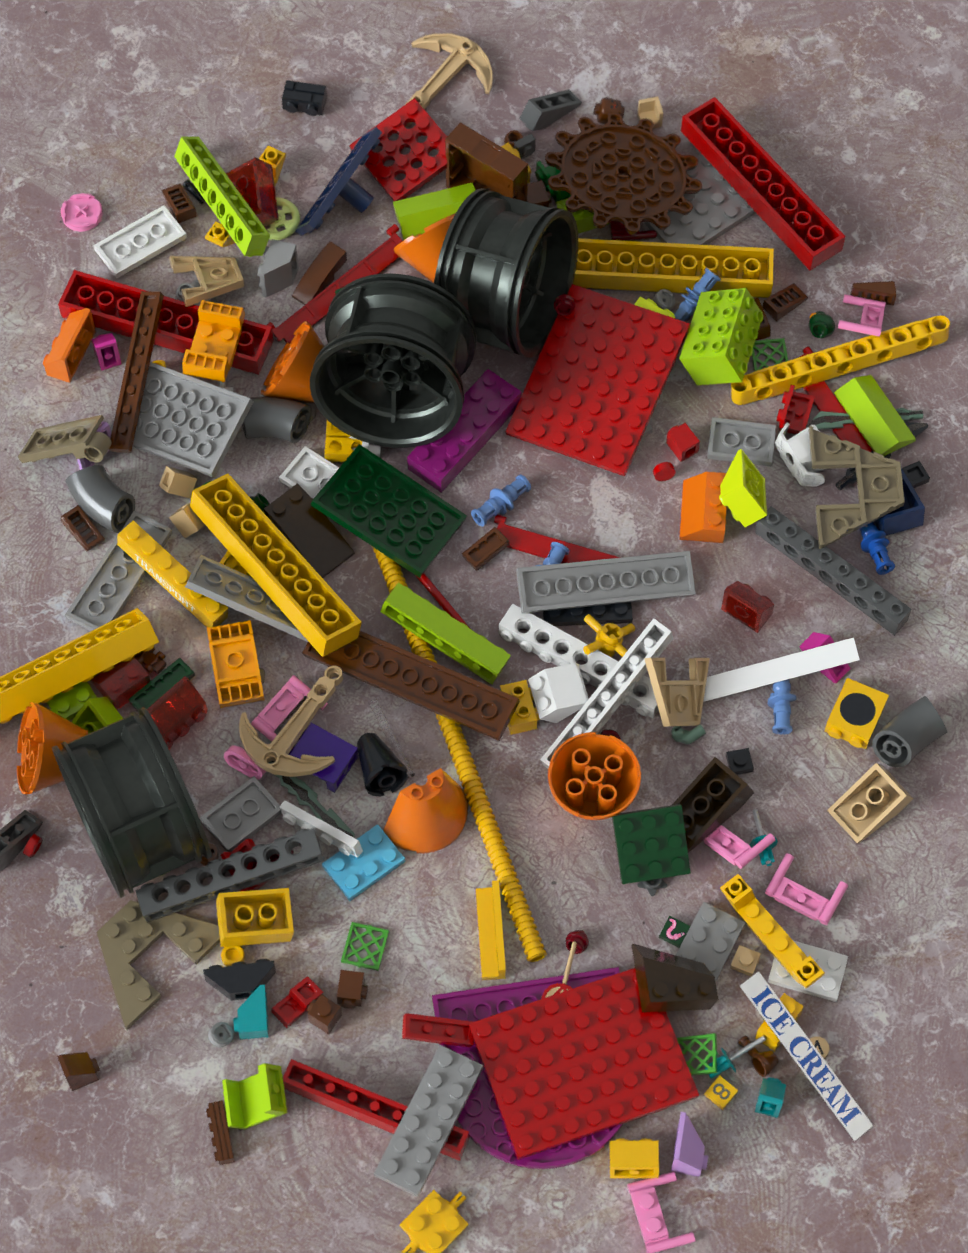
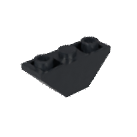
M259 959L256 963L250 964L236 962L232 966L226 967L212 965L209 969H203V973L207 983L228 999L234 1001L248 999L260 985H266L276 973L274 960Z

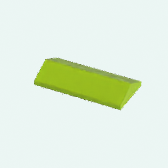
M473 183L393 202L403 241L412 235L423 234L425 232L424 228L455 214L464 200L475 191Z
M872 375L854 377L835 391V396L873 452L885 456L916 441V438Z

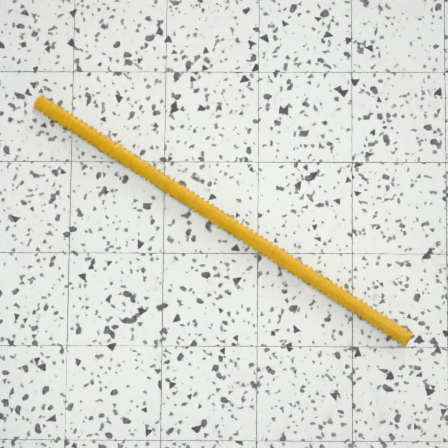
M374 548L373 551L378 559V564L387 583V588H389V593L392 592L398 582L408 587L400 565ZM402 626L407 636L406 639L409 641L408 644L411 647V652L437 663L434 660L435 656L432 654L433 651L430 648V644ZM436 714L443 737L446 738L445 743L448 744L447 748L450 751V756L453 763H455L454 767L457 769L456 772L459 775V780L462 782L463 791L467 794L466 799L469 800L468 804L471 807V812L474 813L475 823L478 826L479 832H481L480 836L483 838V844L486 845V851H489L487 855L490 857L491 864H493V870H496L495 876L498 877L497 881L501 883L499 887L503 890L502 895L506 896L504 900L508 903L507 908L511 909L509 913L513 916L512 921L515 922V928L518 929L516 932L520 935L519 940L523 942L521 945L525 948V955H528L527 961H539L547 955V952L543 950L544 944L541 943V937H538L540 933L536 930L535 920L531 917L532 912L529 911L530 907L526 904L527 899L524 897V892L521 891L522 886L519 884V879L516 878L515 868L511 865L510 854L507 852V847L504 846L505 841L502 839V834L499 833L500 828L497 827L496 817L492 814L493 809L490 808L491 804L488 801V796L485 795L486 791L483 789L484 786L481 783L480 776H478L477 767L473 764L474 759L471 758L472 754L469 751L466 739H464L463 730L459 727V723Z

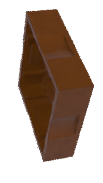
M460 122L445 139L447 159L446 187L452 188L473 183L475 190L487 189L498 192L502 196L527 202L528 163Z

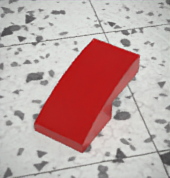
M307 976L290 989L289 994L272 1007L271 1013L288 1028L307 1011L313 999L317 1000L320 995H323V991Z

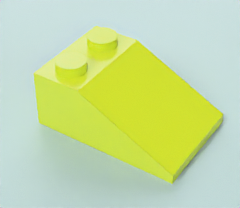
M740 449L737 451L720 485L721 495H719V498L725 507L728 506L730 508L733 518L737 522L740 521L744 527H747L767 516L765 478L744 451Z

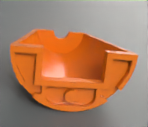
M440 768L427 775L428 781L425 785L419 786L413 783L400 791L383 829L393 844L400 849L416 851L417 853L435 852L450 845L463 831L468 815L466 795L462 787L443 769Z

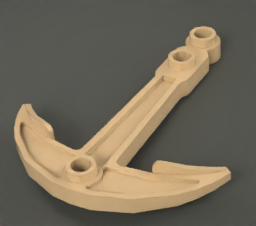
M451 33L427 35L411 42L412 48H423L435 52H440L443 49L451 54L422 89L417 91L406 104L415 98L425 110L438 92L466 64L471 65L476 70V75L484 86L485 94H490L493 83L492 68L487 55L472 40ZM413 122L407 123L405 127L410 126Z
M330 666L325 670L324 677L318 679L307 694V699L270 744H266L259 739L258 733L250 724L246 712L241 714L239 722L240 739L246 754L258 767L274 775L297 777L319 772L335 762L333 756L316 757L301 755V759L288 754L318 710L324 707L335 692V686H338L343 681L341 668Z

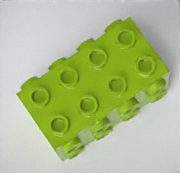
M747 288L700 293L679 358L696 385L743 381L750 356L753 353L755 339L758 337L759 326L763 320V313Z

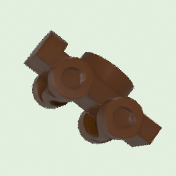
M154 647L149 651H141L134 655L136 657L134 661L139 666L144 663V668L149 673L155 671L159 674L166 667V662L163 660L166 656L161 651H158L155 655L153 653L155 651Z

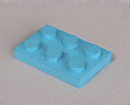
M378 824L357 838L363 849L358 858L351 854L347 856L339 851L322 863L324 870L349 901L406 862L405 857Z

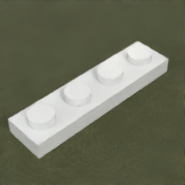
M285 800L279 808L283 814L282 818L288 824H297L301 829H314L322 842L329 846L331 844L337 846L347 856L351 854L358 858L363 852L359 840Z

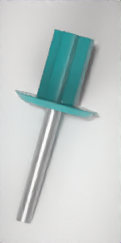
M757 809L753 810V815L759 836L750 842V847H754L767 836L763 833ZM776 837V840L759 854L762 865L767 864V866H771V863L775 862L772 849L778 843Z
M761 1036L731 1056L728 1055L725 1049L720 1047L723 1055L717 1058V1073L708 1074L710 1078L716 1077L730 1067L736 1073L737 1069L733 1060L766 1040L765 1037ZM713 1062L709 1063L708 1065L712 1067Z

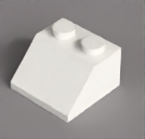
M578 663L544 669L528 679L539 719L558 723L580 710L589 699Z

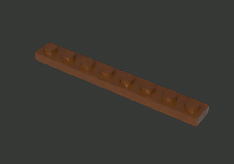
M141 291L110 438L111 446L109 450L111 452H132L164 298L161 292Z

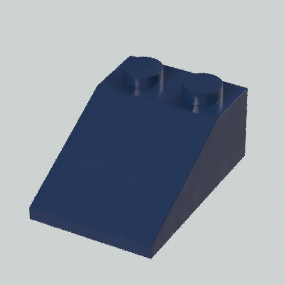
M902 468L904 505L874 521L879 531H884L886 536L923 526L925 507Z

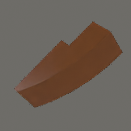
M329 241L303 275L292 297L306 305L334 281V274L347 261L346 251Z

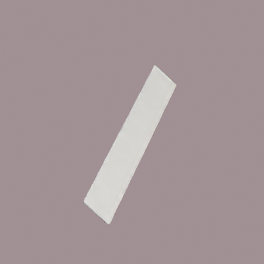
M854 637L709 676L706 680L703 702L858 661L860 659Z

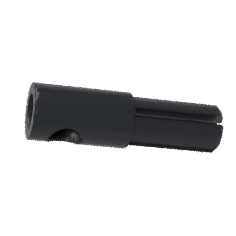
M186 180L183 186L203 204L202 200L204 198L190 180Z

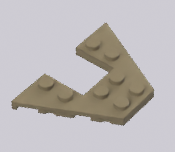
M809 426L812 469L856 468L859 504L816 505L819 549H822L904 505L901 463L891 458H885L879 453H871L861 449L857 444L847 440H839L837 436L832 434L829 436Z
M130 900L96 932L125 1029L128 1030L162 998L161 994L131 964L163 934L194 964H197L220 943L218 925L177 913L147 922L142 915L139 902Z

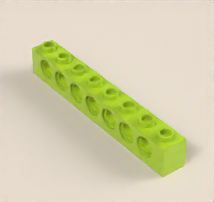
M181 136L174 156L244 256H263L270 238L268 231L200 137Z

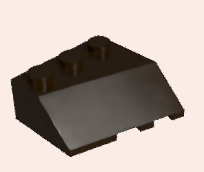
M636 944L631 945L642 1012L710 1010L719 1000L715 977L704 963Z

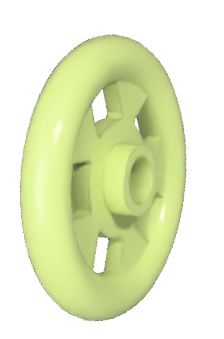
M276 197L263 200L254 210L262 224L266 223L270 227L267 229L270 234L269 240H282L291 236L300 223V213L297 207L284 198ZM274 206H282V210L273 208ZM263 210L268 211L265 217L260 216ZM285 214H291L292 220H286ZM284 225L286 229L278 232L276 228Z

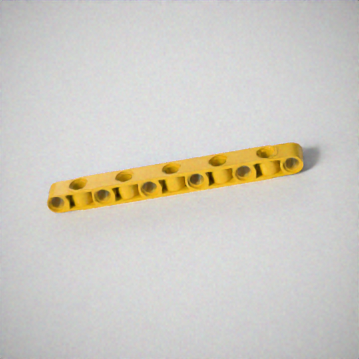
M942 315L934 316L880 333V337L870 335L744 375L742 382L731 383V400L737 405H745L783 394L785 391L789 392L790 385H795L794 390L922 351L947 341L950 321Z

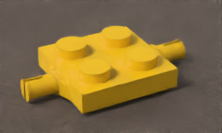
M433 1190L399 1225L408 1234L411 1241L401 1253H414L417 1249L426 1253H442L469 1225L457 1210L467 1198L464 1195L462 1196V1193L459 1191L449 1202Z

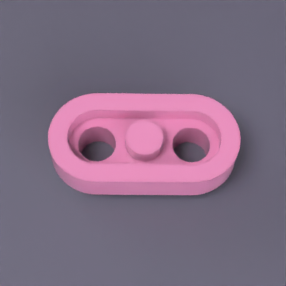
M232 745L224 753V759L228 765L250 778L255 776L259 780L267 772L258 767L240 746Z

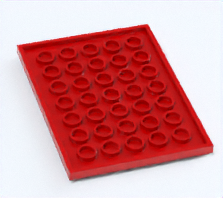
M572 284L567 295L574 299L575 309L567 316L558 314L505 432L506 435L625 476L688 334L690 323Z
M635 968L469 1023L468 1026L518 1160L699 1097L698 1090L666 1011L642 1012Z

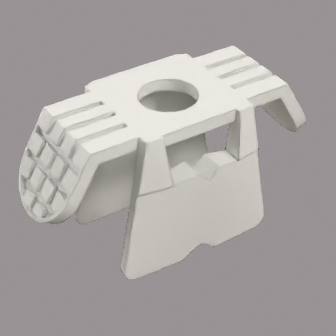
M787 422L774 444L780 453L781 459L801 486L816 487L822 485L825 481L824 476L815 472L827 469H812L809 427L787 440L784 436L790 426V423ZM811 425L814 427V430L819 431L816 425ZM789 457H792L794 464L791 463Z

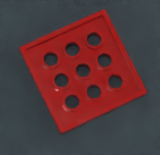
M414 98L375 126L382 132L377 146H382L383 148L378 153L370 149L367 154L369 158L363 164L394 202L403 200L447 169L445 139L447 136ZM409 122L416 123L411 129L405 128ZM392 134L399 135L395 141L389 140V137ZM420 136L427 137V140L425 142H417V139ZM358 138L356 141L349 145L351 150L354 148V146L360 138ZM404 148L411 149L406 155L400 153ZM432 150L439 151L434 157L428 155ZM387 160H394L392 166H384ZM415 162H422L420 168H412ZM403 173L406 175L403 180H396L398 174Z

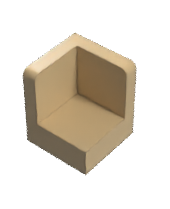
M658 96L638 101L637 116L639 121L645 118L652 120L654 123L653 129L662 127L663 110Z
M166 466L159 486L167 493L190 498L197 478L187 471Z
M191 501L180 507L169 517L184 538L199 531L205 525L190 508Z

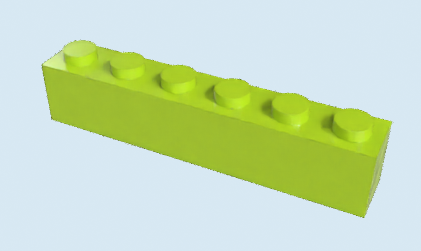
M399 582L386 598L380 610L381 613L492 685L511 657L503 648L497 647L483 635L477 634L466 624L460 623L446 611L440 610L431 604L429 600L420 597L409 587L403 586Z

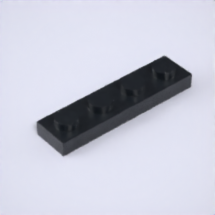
M631 602L543 611V620L553 626L588 625L584 621L585 616L588 614L600 624L632 623L633 621Z

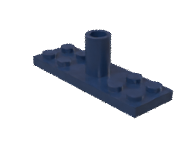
M377 127L361 136L295 231L302 236L306 233H311L314 229L317 230L324 222L322 217L325 213H330L334 208L335 203L333 202L338 195L360 213H363L371 204L374 197L351 179V176L359 165L362 166L368 160L369 155L367 154L370 149L374 150L379 144V137L382 132Z

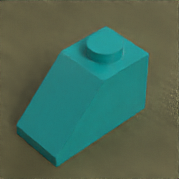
M260 985L237 1009L238 1017L233 1018L234 1032L239 1033L240 1040L269 1037L267 992L265 985Z
M763 1078L754 1112L778 1118L784 1101L786 1084H783L777 1078Z

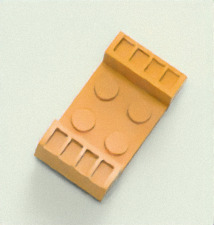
M201 300L198 309L199 323L191 349H186L182 362L183 374L225 383L240 339L245 311L242 307Z
M251 620L207 627L220 708L264 701Z

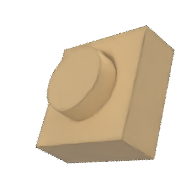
M739 945L730 969L752 977L761 953Z

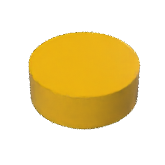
M228 946L222 949L221 959L225 966H232L233 963L244 962L245 953L241 946Z

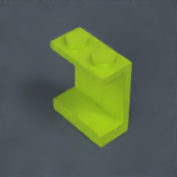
M264 1063L258 1066L259 1073L241 1081L222 1080L228 1127L245 1130L287 1113L281 1066Z

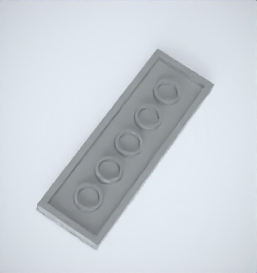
M133 511L122 528L123 530L134 520L162 547H164L173 533L171 528L136 511ZM117 537L65 614L66 619L90 631L118 617L147 573L117 545Z
M200 555L186 583V588L309 642L252 577Z
M439 1045L374 1172V1176L419 1197L483 1069L482 1064Z

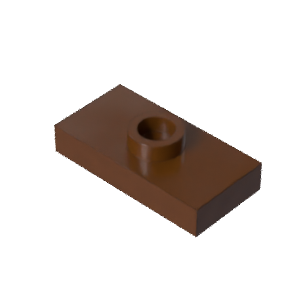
M494 527L462 553V557L478 571L510 545V542Z

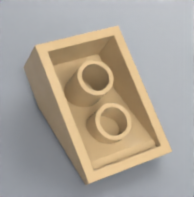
M875 763L827 811L859 844L895 817L914 798L884 766Z

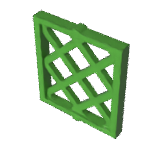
M784 338L755 341L752 353L754 372L763 367H770L766 364L769 360L776 364L781 363L784 358L785 362L788 361ZM771 343H780L776 348L770 345ZM761 344L765 345L762 349L755 346ZM781 346L783 347V353L779 351ZM767 347L773 350L770 355L764 352ZM754 349L758 351V354L756 356L754 353ZM775 353H778L782 357L779 360H776L775 358H773V355ZM761 354L767 357L764 362L758 359ZM756 362H758L759 364H761L758 369H757V364H756Z
M351 922L341 963L379 971L389 930ZM356 928H364L367 931L359 934ZM354 931L356 937L351 939L352 932ZM372 931L382 932V935L375 938ZM369 934L372 941L365 944L362 937ZM384 938L383 943H382V947H381V946L379 945L378 941H379L380 939ZM359 939L363 946L355 950L352 943ZM375 943L378 950L371 953L368 946ZM348 946H350V948L353 951L349 954H347ZM365 949L368 956L361 959L358 952ZM378 953H380V954H379V958H378V962H376V960H375V958H374L373 956H375V955H377ZM355 954L358 962L350 961L347 958ZM371 958L374 965H367L363 962Z
M716 1034L677 1038L678 1043L685 1047L682 1051L683 1055L687 1051L693 1055L688 1062L686 1061L688 1067L692 1070L690 1071L691 1075L717 1073L718 1052ZM701 1039H707L703 1044L699 1041ZM711 1040L713 1041L712 1051L706 1047ZM682 1041H691V1042H690L688 1045H686V1044H685L684 1042H682ZM695 1042L701 1046L696 1052L690 1049ZM703 1049L709 1053L704 1060L698 1056ZM711 1056L713 1057L712 1067L706 1063ZM695 1058L701 1062L696 1069L690 1065ZM703 1065L708 1068L707 1070H700Z

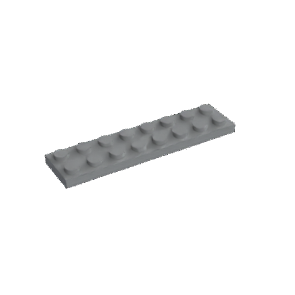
M690 551L516 569L522 613L694 596L696 594Z

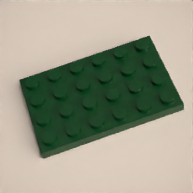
M360 444L311 502L312 507L419 578L467 518L466 514Z

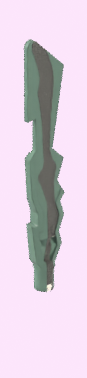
M896 409L904 422H909L912 419H923L922 410ZM820 411L807 428L811 425H816L818 429L843 428V424H854V422L846 413Z
M274 775L280 778L281 786L287 788L289 794L297 797L299 805H309L318 819L351 837L355 836L354 832L331 808L327 811L317 800L318 794L304 781L297 777Z

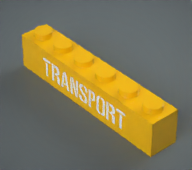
M134 520L117 534V545L204 626L216 627L228 618L229 608L226 605L185 587L191 573Z

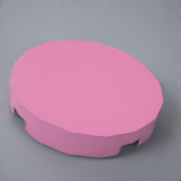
M85 193L74 194L67 202L65 201L62 204L61 208L64 224L73 231H89L100 223L103 216L99 200Z

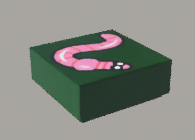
M669 916L659 938L680 948L690 929V925Z

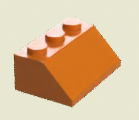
M85 308L72 312L67 320L62 322L61 332L58 337L54 338L52 349L49 354L45 355L43 360V366L48 376L71 382L91 343V339H93L96 333L91 309Z
M704 472L683 480L679 540L723 543L727 506L725 507L722 504L719 495H721L720 485L726 473Z

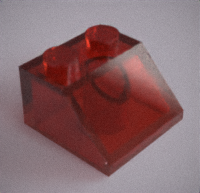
M736 581L724 590L721 610L758 633L773 614L775 604L767 596H761L756 593L748 584Z
M132 658L129 661H121L115 664L114 668L107 672H100L94 675V678L90 681L103 697L107 696L116 710L127 704L129 702L128 699L151 680L148 672L138 660Z

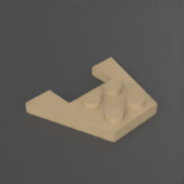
M169 256L174 274L195 271L200 287L181 290L186 307L199 303L201 300H208L244 287V279L235 258Z
M644 658L663 727L698 726L701 721L710 658H690V680L667 681L665 658Z

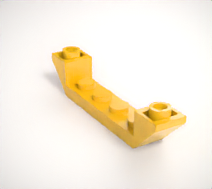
M269 145L258 159V172L242 193V197L253 212L260 202L266 200L277 184L286 158V153ZM216 221L205 236L206 240L221 247L235 244L224 226Z
M739 874L720 887L737 914L746 922L748 927L796 982L807 989L825 975V972L811 956L807 957L756 899L753 890Z

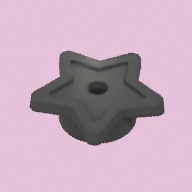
M660 878L654 879V883H651L650 880L641 881L637 886L647 889L649 894L654 896L657 889L666 888L667 884Z

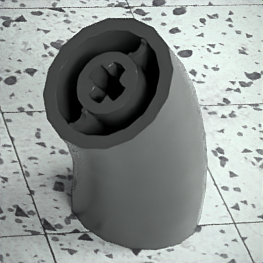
M250 397L253 404L242 424L246 439L276 438L295 444L304 436L311 420L312 410L310 406L284 398Z
M102 465L83 468L65 480L71 495L82 510L94 521L115 533H119L133 511H135L133 495L120 489L111 480Z
M924 696L905 708L883 726L873 738L872 747L877 757L886 765L895 768L904 767L924 748L946 734L947 729L932 703Z

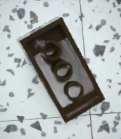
M297 483L266 506L264 514L316 572L324 578L353 556L355 552L326 515L311 506L313 499Z
M716 757L713 758L672 804L682 805L688 853L734 815L754 794V791L744 780Z

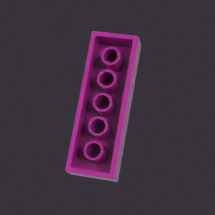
M487 369L464 394L461 415L453 429L434 442L417 446L407 457L408 470L442 493L514 413L522 396V391Z

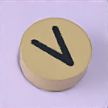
M819 1036L810 1038L809 1040L825 1059L829 1053L828 1042Z

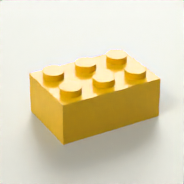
M289 888L218 894L216 907L221 947L291 942L294 928Z

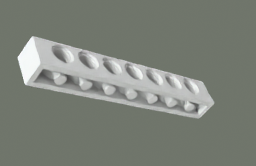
M514 604L511 605L499 623V634L504 640L515 642L524 651L535 653L546 663L551 662L556 666L576 663L578 660L585 661L586 664L584 665L578 664L584 684H591L596 688L600 686L619 662L599 650L588 655L585 654L583 647L588 644L531 613H522L521 608ZM520 629H527L528 632H527V633H521V632H519V630H520ZM545 639L548 642L542 644L539 643L538 640ZM565 650L567 653L559 654L557 651ZM604 671L606 674L597 675L595 672ZM643 676L622 702V705H629L635 708L640 715L653 718L659 709L650 678ZM642 692L644 696L638 697L634 693Z
M653 618L540 759L543 766L549 769L553 754L569 738L588 732H596L598 734L648 671L644 658H658L674 639L672 631Z

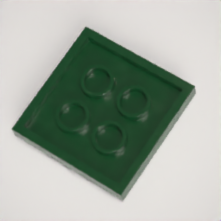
M681 804L625 812L612 817L622 884L691 874Z

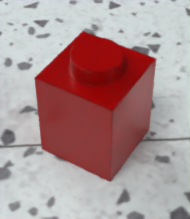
M683 423L680 426L672 427L668 431L666 444L682 462L699 452L700 441L688 425Z

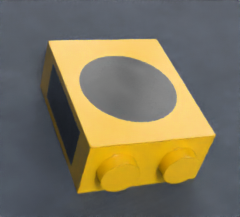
M847 678L826 723L824 732H827L835 739L841 738L846 740L854 747L866 749L886 706L889 695Z

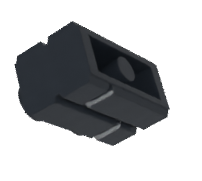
M286 80L282 95L283 110L289 113L303 112L310 116L323 115L327 100L326 86Z

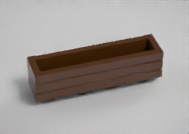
M223 1100L208 1103L209 1108L206 1109L207 1117L211 1118L209 1129L214 1134L211 1140L213 1147L216 1146L217 1152H214L215 1161H219L220 1165L233 1163L235 1161Z

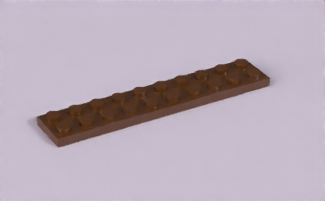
M362 631L359 632L358 639L324 657L309 642L302 652L307 658L328 667L338 666L341 668L342 673L498 741H500L520 702L519 698Z

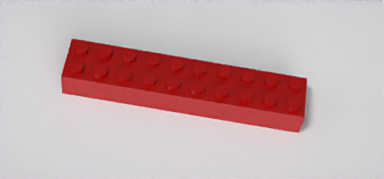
M716 97L682 117L681 132L810 271L842 251L846 236Z
M74 270L58 305L62 318L67 319L70 313L88 308L91 309L96 328L132 338L141 291L146 290ZM164 296L154 345L185 353L186 349L190 350L199 323V306L193 304L186 307L184 301ZM244 319L231 367L259 375L274 341L272 327Z

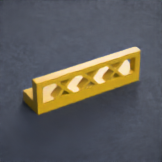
M492 881L491 888H476L482 980L506 979L499 881Z

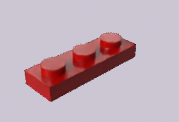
M405 1013L403 1015L402 1039L472 1047L474 1040L468 1027L472 1021Z

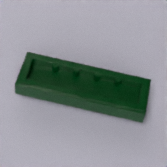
M178 658L131 696L128 701L138 712L139 708L145 707L150 713L193 678L195 673L181 658Z

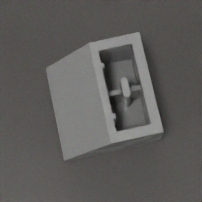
M272 239L270 246L265 248L264 263L260 264L258 268V276H260L259 287L262 288L263 297H268L293 285L299 268L296 244Z

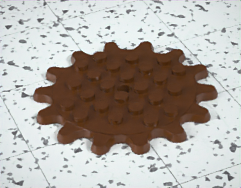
M614 112L608 115V122L605 125H598L588 117H581L578 120V126L581 130L579 134L573 135L566 131L556 133V141L564 150L562 152H548L545 155L546 164L560 171V174L549 178V187L554 191L562 190L571 195L565 203L566 209L569 212L575 213L579 210H588L593 213V223L596 228L602 229L608 222L618 221L624 225L626 232L631 235L636 234L640 230L641 222H651L658 229L665 230L671 223L667 215L668 212L688 215L692 211L693 205L684 198V194L698 193L702 189L703 184L698 179L689 177L686 171L694 169L698 165V159L692 155H680L676 152L675 148L681 142V138L678 135L668 134L664 137L655 135L652 120L641 119L637 125L629 126L624 123L620 114ZM619 172H620V173H627L628 175H622V174H620V176H619Z

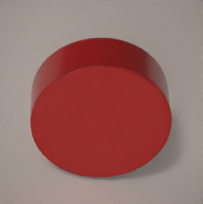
M662 462L653 469V474L657 481H667L676 473L674 465L670 462Z
M33 834L27 842L23 854L30 858L34 857L42 844V837Z

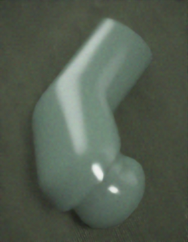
M700 724L690 731L682 729L681 726H675L671 730L672 738L676 742L692 744L706 734Z

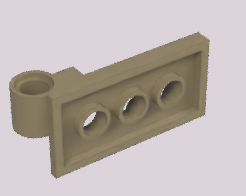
M99 415L35 429L18 458L22 463L73 453L76 459L86 458L91 462L99 463L103 460L111 446V440L106 434L96 432L104 417Z

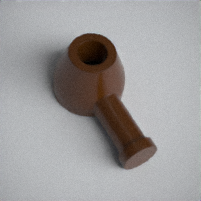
M747 1035L738 1041V1044L743 1048L751 1043ZM754 1047L747 1052L751 1057L754 1069L762 1077L769 1075L778 1064V1058L773 1051L758 1052Z

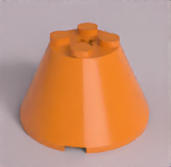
M455 214L424 228L425 232L423 234L412 235L393 249L395 254L433 283L440 251Z
M304 321L293 333L295 336L291 343H286L270 369L263 384L266 386V390H261V395L264 397H277L315 403L310 391V376L314 361L325 345L311 324Z
M30 702L32 706L26 707L18 736L17 753H21V766H17V779L20 791L23 794H32L63 782L64 779L52 747L57 745L62 750L63 742L70 743L88 735L87 730L35 702Z
M588 732L569 738L555 751L548 769L550 791L557 803L567 812L583 819L602 820L620 814L631 805L640 788L641 770L637 757L628 745L612 735L606 736L596 734V732Z

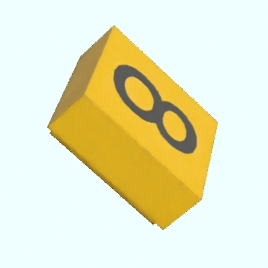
M719 1075L704 1095L723 1110L735 1097L738 1090Z

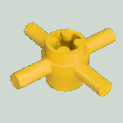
M590 614L586 615L584 621L597 635L596 641L583 647L584 653L588 655L599 650L610 657H613L616 652L623 657L628 651L622 645L623 637L634 632L635 626L632 623L622 628L613 623H607L602 626Z

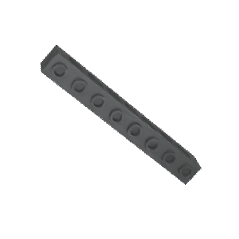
M772 506L767 510V516L757 521L755 530L757 535L894 636L908 621L912 610L910 607L825 546L819 549L817 539Z
M302 829L291 837H279L273 843L256 845L250 851L233 853L230 855V858L210 861L207 866L190 868L184 874L167 876L161 882L144 884L141 886V889L135 891L142 915L147 922L217 899L219 893L237 892L325 860L314 829ZM294 847H302L298 854H291V850ZM273 854L280 855L277 861H269ZM257 862V866L254 869H247L249 863ZM228 870H235L233 876L224 877ZM205 878H213L209 885H202ZM184 885H190L188 892L180 893ZM168 893L165 900H158L160 894Z

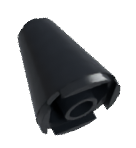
M365 733L357 741V748L364 786L368 794L381 797L385 796L384 792L391 790L393 793L400 789L408 780L406 766L377 734Z

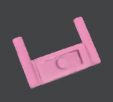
M844 294L843 303L863 306L860 324L839 320L838 329L880 337L886 302Z
M293 675L251 722V725L272 742L277 736L275 730L303 698L307 697L311 689ZM326 703L324 707L320 709L323 711L324 708L328 705V703Z
M721 825L703 841L704 844L734 866L737 865L742 869L776 839L769 833L754 847H750V845Z
M786 853L765 893L770 897H775L776 901L812 920H819L822 924L828 925L848 884L840 881L831 899L828 900L784 877L794 859L791 854Z
M674 1171L659 1175V1178H647L627 1184L647 1253H656L695 1242L693 1232L673 1238L668 1237L669 1234L654 1187L677 1181Z

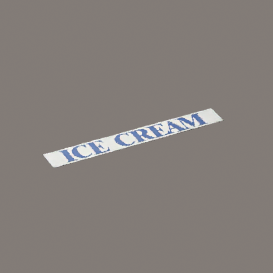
M758 971L740 985V988L852 1139L856 1141L873 1127V1124Z

